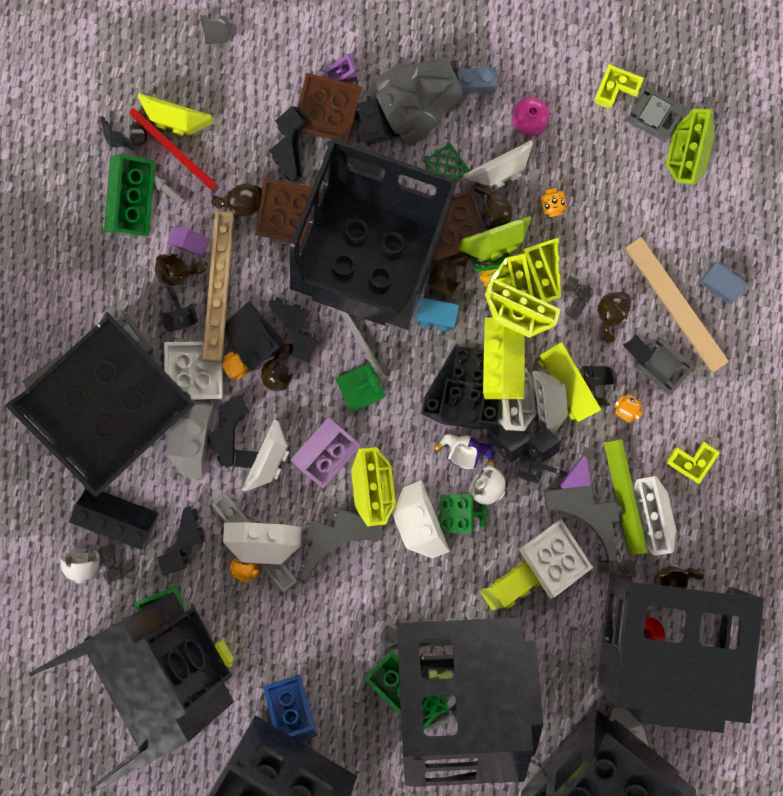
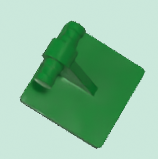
M370 363L336 378V382L351 413L385 398L379 383L381 380L378 374L376 375Z
M440 495V527L443 533L473 534V516L479 517V527L487 526L486 520L489 517V509H487L485 504L479 503V509L473 511V495Z

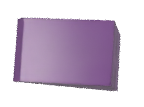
M347 54L324 70L326 78L345 83L357 80V71L351 54Z
M173 226L167 244L204 256L209 238L190 229Z
M585 456L579 458L558 487L566 489L590 486L588 462Z

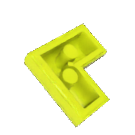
M608 64L594 102L602 107L611 108L618 91L636 97L644 78Z
M702 442L693 457L676 447L667 458L666 464L695 483L700 484L720 452L705 442Z

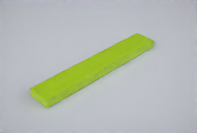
M619 439L605 442L604 447L616 500L622 510V516L620 517L629 555L648 553L623 441Z

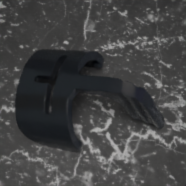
M101 116L104 139L109 146L114 148L139 147L145 143L147 133L141 126L130 125L131 133L128 139L123 133L112 131L111 124L105 121L104 116Z
M167 285L166 288L173 299L176 310L160 313L164 328L170 332L197 324L198 318L194 304L192 303L188 307L181 308L175 289L171 285ZM190 313L189 315L182 317L183 323H181L180 318L171 320V318Z
M582 366V377L587 386H589L599 407L610 406L605 397L596 396L595 386L616 384L614 370L609 366ZM589 377H602V379H589Z
M528 451L520 458L518 476L523 480L538 484V469L563 476L567 475L566 471L540 464L537 459L533 460L529 474L530 464H526V461L532 462L533 457Z

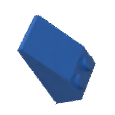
M301 675L263 686L271 722L274 727L300 742L318 736Z

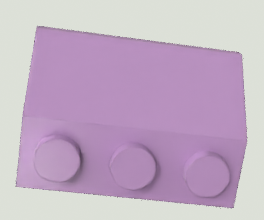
M328 417L292 457L291 461L304 474L324 489L361 445Z

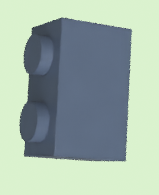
M496 67L458 69L457 79L464 94L496 92Z
M715 262L710 266L699 283L728 304H733L745 289L747 283L741 275L730 272L728 270L729 267L724 263Z

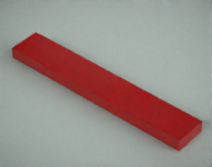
M134 107L129 111L130 116L213 193L219 189L218 185Z

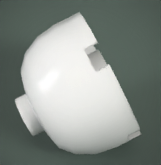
M491 465L482 468L484 472L480 478H478L477 474L469 487V493L473 495V500L480 504H492L497 500H501L505 494V479L502 473Z
M77 548L66 551L67 555L65 556L61 554L60 566L66 578L76 583H85L94 577L100 565V554L94 550V553H84L87 549Z

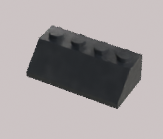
M85 489L74 507L69 523L143 550L147 546L159 512L104 491L95 497Z

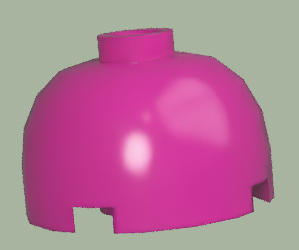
M537 97L522 99L516 104L512 112L514 128L524 135H539L546 129L549 123L550 112L548 106Z

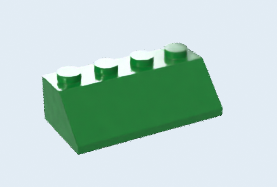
M123 154L110 156L104 232L149 237L154 160Z
M390 650L364 675V680L401 715L399 658ZM431 695V698L437 701L438 696ZM425 697L422 699V704H423V705H424V703H425V701H426V699H427V698H425ZM429 700L426 706L433 709L435 703ZM437 705L435 711L438 712L443 710L444 708L440 705ZM424 709L423 716L428 715L431 712ZM439 714L423 719V731Z

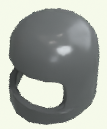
M200 15L205 35V44L225 43L230 39L231 24L226 16L219 15L218 18H207V15Z

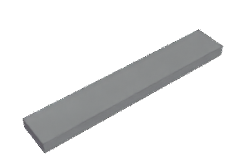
M224 492L211 503L225 523H251L227 492ZM284 562L281 565L259 563L283 593L299 581Z

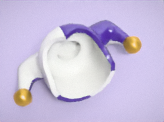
M446 434L434 446L436 451H441L442 446L448 444L451 447L448 459L452 464L460 468H476L482 455H486L488 458L487 466H495L492 445L479 443L471 436L458 437Z

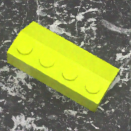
M485 318L484 397L485 399H524L525 335L496 323L493 318Z
M562 342L538 356L539 360L537 363L542 371L545 370L548 375L556 377L560 383L563 382L567 388L566 399L569 404L567 411L571 421L579 422L601 410Z

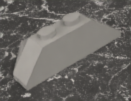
M533 371L532 381L536 409L539 415V426L543 431L548 428L555 434L568 416L567 388L556 377L539 371Z
M194 401L195 405L170 427L166 455L184 477L203 479L209 444L207 440L209 439L208 434L211 431L215 404Z

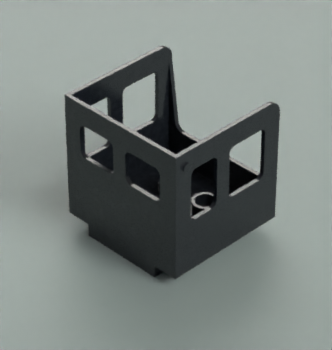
M332 137L291 242L290 289L311 296L314 302L385 326L386 323L408 330L445 228L450 206L456 195L455 189L458 181ZM348 157L383 168L385 170L384 178L351 168L348 165ZM399 175L435 186L437 189L436 194L429 195L401 185L398 182ZM325 176V183L319 196V190ZM310 215V222L300 245V238Z
M106 312L101 321L23 393L9 401L6 407L84 485L88 492L97 497L190 410L195 403L191 396L181 389L114 317ZM66 457L85 475V477L66 459Z
M610 573L597 687L616 707L626 708L640 723L718 733H724L725 721L751 724L764 598L734 587H729L727 593L637 583L616 573ZM615 595L616 598H617V601H616V610H615V619H614V628H613V606H612V604H613V596ZM623 601H624V614H623L621 641H620V649H618L619 634H620V625H621V616H622V607H623ZM649 606L685 611L684 638L681 642L652 640L644 637L645 613ZM705 613L723 615L715 647L702 646L699 642L701 618ZM732 616L740 617L736 649H729Z
M174 591L95 636L85 638L84 642L28 673L31 677L41 671L87 655L136 743L138 749L91 787L92 792L188 743L234 703L224 684L232 677L230 670L221 658L195 607L185 612Z
M521 617L397 623L405 785L421 787L525 782L531 757H535L544 723L536 641H523ZM453 645V655L420 656L419 654L420 647ZM420 666L454 669V676L449 679L426 680L421 677ZM428 695H453L456 698L458 732L455 735L448 736L425 735L423 731L422 699ZM465 758H477V759H478V760L475 761V762L436 763V764H427V763H425V761H428V760L465 759ZM476 770L475 772L448 777H425L426 772Z
M595 709L521 791V796H697L695 788L677 775V769L617 720L612 722Z
M255 715L208 796H351L357 776Z

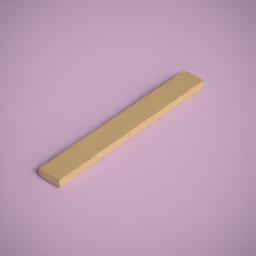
M215 210L203 361L222 362L235 220V214L231 211Z
M642 237L624 248L710 371L713 373L728 363V359Z

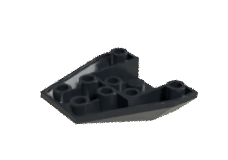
M454 346L425 395L422 415L444 425L479 430L498 426L502 408L500 399H485L483 394L484 350Z

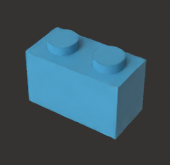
M421 297L416 322H420V326L431 328V325L439 326L438 330L449 332L450 329L455 327L459 305Z

